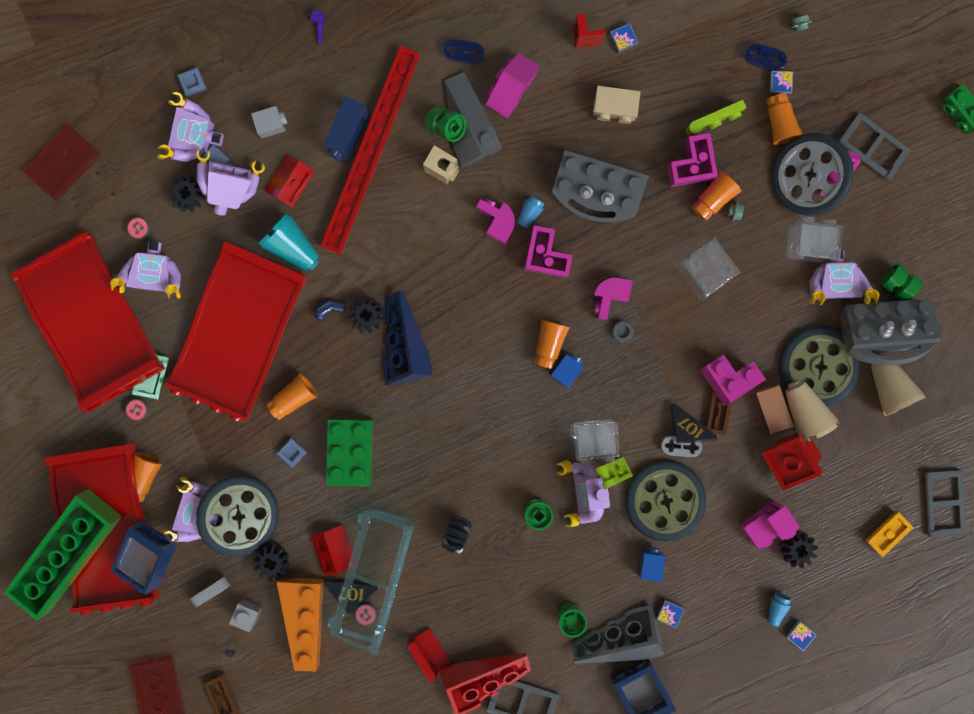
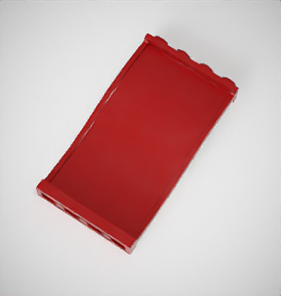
M86 231L75 234L73 239L66 243L56 245L51 252L37 256L35 261L30 264L18 267L16 272L10 274V276L15 280L31 316L62 366L78 400L76 404L80 411L91 412L163 371L165 367L159 361L148 336L123 293H120L119 286L114 287L113 291H111L110 283L114 278L98 249L95 236Z
M224 241L221 248L222 252L204 290L185 345L168 382L165 383V387L170 388V392L175 395L182 396L184 394L190 397V401L199 405L205 403L210 406V410L217 413H222L223 411L230 414L229 417L231 419L242 422V420L245 421L251 416L250 413L268 375L289 318L309 276L233 243Z
M135 443L44 458L45 466H49L51 496L56 521L75 496L87 489H90L123 516L72 582L73 607L70 608V613L79 612L80 615L92 613L95 609H99L100 612H106L117 606L120 609H127L133 607V604L138 603L140 607L152 605L153 600L161 597L160 592H157V588L144 594L111 572L128 528L139 522H145L135 478L133 456L134 451H136ZM138 543L130 563L150 576L155 565L153 552Z

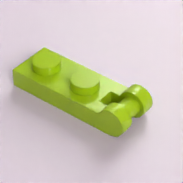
M741 100L693 121L686 128V135L688 137L696 136L704 128L709 127L711 130L722 125V120L729 118L732 121L742 116L741 112L747 108L744 101Z
M624 457L595 469L597 475H600L603 481L602 486L604 490L633 476Z

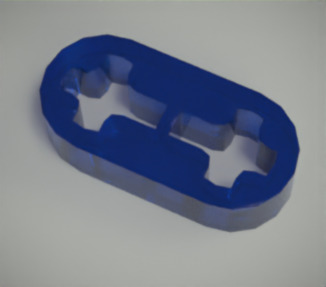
M454 39L447 41L444 45V55L452 62L476 65L483 61L484 49L478 43ZM452 46H456V49L458 51H463V53L455 52V55H451L448 49H451ZM473 49H477V52L481 55H477L476 59H473L472 54L465 52H473Z
M758 43L752 44L745 52V60L749 64L769 71H779L787 62L786 54L783 51ZM758 50L757 54L761 56H758L756 59H754L753 54H751L750 52ZM777 56L778 61L781 63L774 65V61L771 59Z

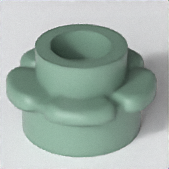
M808 14L792 18L791 28H795V31L809 28L808 23H811L812 20H809Z
M736 200L735 204H730L728 216L732 217V221H741L744 203H738V200Z

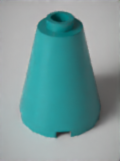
M288 213L258 243L265 250L303 271L307 269L312 271L319 263L317 260L319 257L318 253Z

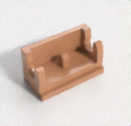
M779 384L756 392L770 434L794 427Z

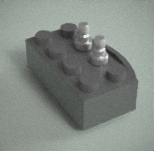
M565 148L552 193L567 209L580 217L597 222L623 221L636 217L649 175L643 171ZM573 199L587 208L597 211H614L616 215L615 217L589 215L577 210L568 201Z
M932 299L845 305L839 315L847 355L866 363L876 365L909 363L925 356L942 339ZM920 350L915 353L903 356H881L873 354L882 352Z

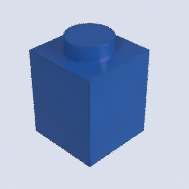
M565 354L550 375L569 388L584 368L581 365L582 360L574 354L570 356Z
M648 547L647 550H641L638 569L640 579L662 582L666 556L660 552V549Z

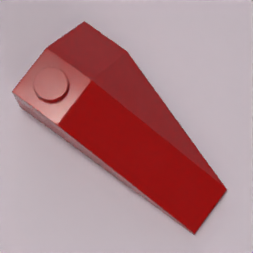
M526 653L461 662L442 669L439 673L454 714H466L482 705L481 701L488 696L492 698L498 694L497 690L505 684L511 685L531 671Z

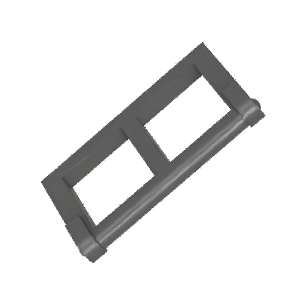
M861 112L856 115L838 140L848 151L862 155L861 160L882 175L887 181L893 178L911 151ZM860 122L878 135L865 154L847 141ZM883 139L901 152L888 171L870 159Z
M963 470L924 472L927 536L937 537L966 534ZM955 477L957 499L933 501L932 479ZM957 505L958 527L934 529L933 507Z
M518 680L511 684L512 686L524 689L516 714H523L529 692L551 698L546 714L554 713L559 698L558 693ZM498 689V694L490 698L486 712L492 714H514L495 708L500 689Z

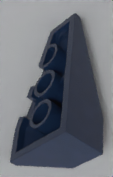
M397 291L386 297L385 324L388 326L387 338H384L383 345H387L386 358H383L382 362L385 386L419 381L433 375L429 352L403 291Z

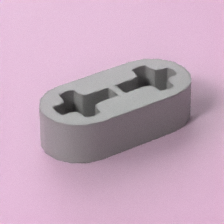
M671 435L665 436L660 442L661 450L671 456L696 457L702 451L701 442H693L697 449H694L692 453H690V450L683 448V445H690L691 443H681L679 448L673 447L669 451L665 447V443H669L672 439V443L676 444L675 436Z
M224 576L195 594L190 600L196 608L227 589L230 583Z

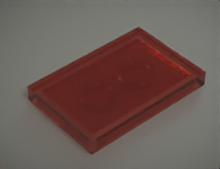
M67 124L26 167L24 172L51 198L58 202L101 154L72 126Z
M173 656L129 666L139 714H186Z

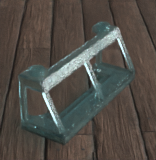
M366 507L364 512L360 511L357 519V524H360L336 613L335 616H330L327 628H331L329 636L366 652L378 655L416 520ZM372 517L403 528V534L388 585L356 573ZM354 578L386 590L374 637L340 628ZM343 635L372 642L371 647L363 645Z

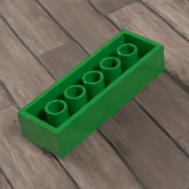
M90 489L76 495L4 591V594L38 621L53 609L123 516Z

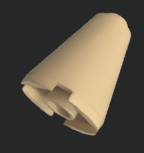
M870 365L881 408L885 416L926 398L924 393L899 365Z
M796 380L787 385L788 389L785 392L797 436L802 435L805 442H810L809 437L816 436L818 439L838 427L837 424H840L838 419L806 382Z

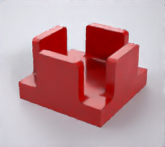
M794 433L778 440L773 447L761 453L783 491L823 474L818 464L822 455L812 438L810 442H805L802 435L797 436Z

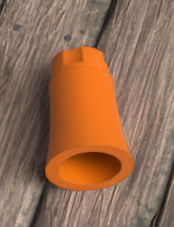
M781 93L766 100L769 108L767 111L772 128L773 145L785 144L803 135L787 94Z
M719 171L718 176L697 198L698 201L693 204L692 209L702 219L707 221L712 214L715 215L728 201L742 191L734 180L724 172Z
M541 319L540 334L535 352L537 355L534 364L554 369L556 359L558 360L564 339L569 331V326Z
M299 373L267 403V407L270 413L280 420L305 403L317 398L318 394L311 382L303 374Z
M136 451L133 455L139 501L143 502L163 461L152 454Z

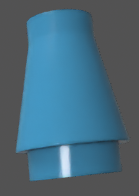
M529 195L528 199L524 201L517 223L528 229L544 210L542 207L545 203Z
M775 592L774 596H771L767 619L769 624L777 627L780 626L781 621L792 606L790 603L792 599L789 596L779 592Z

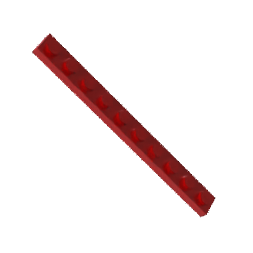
M400 45L320 247L342 255L420 59V53Z

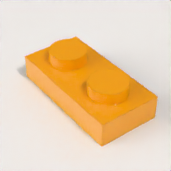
M895 511L865 541L879 556L884 557L914 527L899 512Z

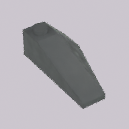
M462 72L445 80L448 109L461 114L466 120L464 135L458 141L452 142L453 150L462 168L501 150V143L466 74Z
M652 605L631 609L625 612V616L616 621L611 620L607 622L608 625L600 630H593L572 642L575 664L644 660L664 655L661 634Z

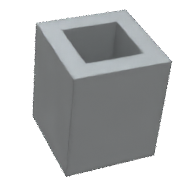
M277 106L251 113L257 134L261 138L286 131L285 124H288L285 113L284 111L280 112Z
M243 598L237 604L229 624L250 632L255 626L263 606Z

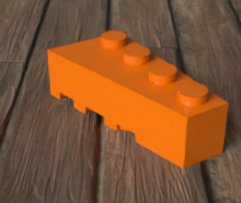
M281 577L277 581L294 671L316 672L320 665L324 579Z

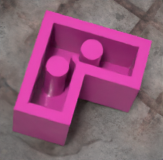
M520 53L513 59L509 58L495 77L498 80L496 85L493 83L487 93L490 97L486 105L508 118L517 107L523 93L532 83L540 66Z
M711 134L688 137L684 141L687 159L674 161L666 166L670 187L715 179L718 174Z
M533 226L524 270L568 278L573 255L551 251L555 229Z
M724 355L700 370L724 406L766 380L754 361L735 372Z
M772 501L739 524L753 546L758 549L770 546L773 543L772 540L776 537L781 540H788L795 536L796 531L800 528L786 506L776 501Z

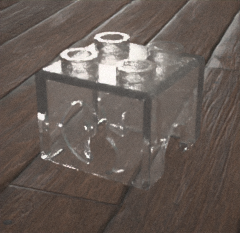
M801 217V219L795 220V223L789 225L787 229L785 258L822 263L830 262V259H840L844 226L836 224L837 220L832 219L815 222L813 217Z
M715 237L706 241L697 250L674 265L699 300L708 297L740 273L737 266Z
M607 419L570 423L572 455L580 464H591L593 459H600L602 462L615 461V457L620 456L617 422Z

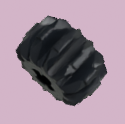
M183 175L180 176V183L176 180L172 181L175 188L169 187L168 190L174 194L168 198L174 201L173 207H180L182 212H185L187 208L190 212H194V205L198 208L202 207L199 200L205 201L206 197L201 195L200 187L193 176L190 175L187 179ZM184 192H191L190 197H185Z
M362 297V305L354 301L357 310L349 309V312L355 313V316L349 317V321L357 320L352 327L355 329L361 324L359 332L364 333L367 326V331L371 334L373 333L372 325L379 330L380 326L376 322H385V319L379 318V315L385 314V310L377 311L382 304L378 302L373 306L374 298H370L367 304L366 298ZM364 310L372 313V317H369L370 321L362 318V313L365 314Z
M452 517L444 534L442 548L448 552L460 554L467 542L472 527L471 522L463 517Z
M797 532L795 536L788 539L787 543L781 541V545L785 546V548L780 550V553L785 555L783 560L786 563L790 562L792 567H796L798 564L800 568H804L805 562L808 565H812L810 558H817V555L813 553V551L818 549V546L813 545L815 539L808 537V534L805 532L801 533V535ZM796 548H802V551L796 552Z
M272 544L271 549L268 545H264L263 551L258 550L256 552L258 557L253 559V563L259 565L254 568V571H262L259 575L260 578H263L266 574L267 581H271L273 576L276 580H279L281 574L286 575L288 571L285 567H289L291 563L285 561L290 555L289 553L282 554L285 549L284 547L277 550L276 544ZM269 560H271V561H274V560H275V561H276V564H275V565H273V564H270V565H269V564H268V561H269Z

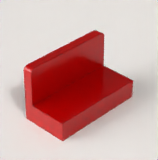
M577 14L573 26L575 48L600 46L605 37V30L588 31L586 14Z
M286 155L266 187L265 192L293 208L315 171L301 161Z
M343 525L311 535L325 576L339 574L356 565Z
M430 628L408 640L407 647L429 683L437 679L440 670L451 666L449 657Z

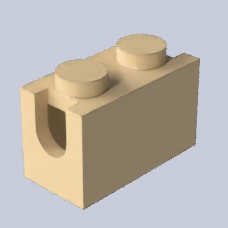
M597 86L592 116L597 117V120L600 121L618 119L619 123L630 124L638 116L641 91Z
M435 145L423 163L425 172L445 184H448L449 180L453 182L459 172L457 159Z

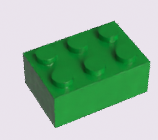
M328 419L326 485L371 486L373 477L374 419Z

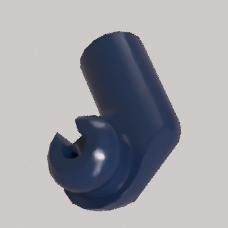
M325 300L315 307L314 317L317 320H324L326 314L331 311L344 313L345 303Z

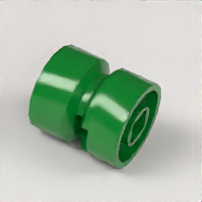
M435 106L426 116L427 130L448 141H458L465 133L466 120L459 113L442 106Z
M897 263L886 272L880 281V285L889 292L894 291V296L900 301H908L919 292L923 286V281L914 274L908 275L909 271L900 263Z
M539 498L531 499L524 507L526 523L532 529L543 530L552 523L553 512L545 500Z
M566 603L559 608L557 622L561 632L571 638L582 635L586 630L587 620L581 607L574 603Z

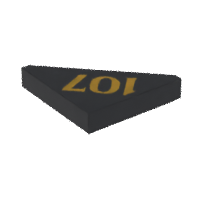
M671 404L676 444L717 440L716 434L677 404Z
M328 580L323 582L324 586L348 614L379 589L377 584L369 585Z

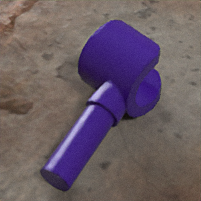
M313 10L311 22L317 23V42L321 43L325 15L320 11Z

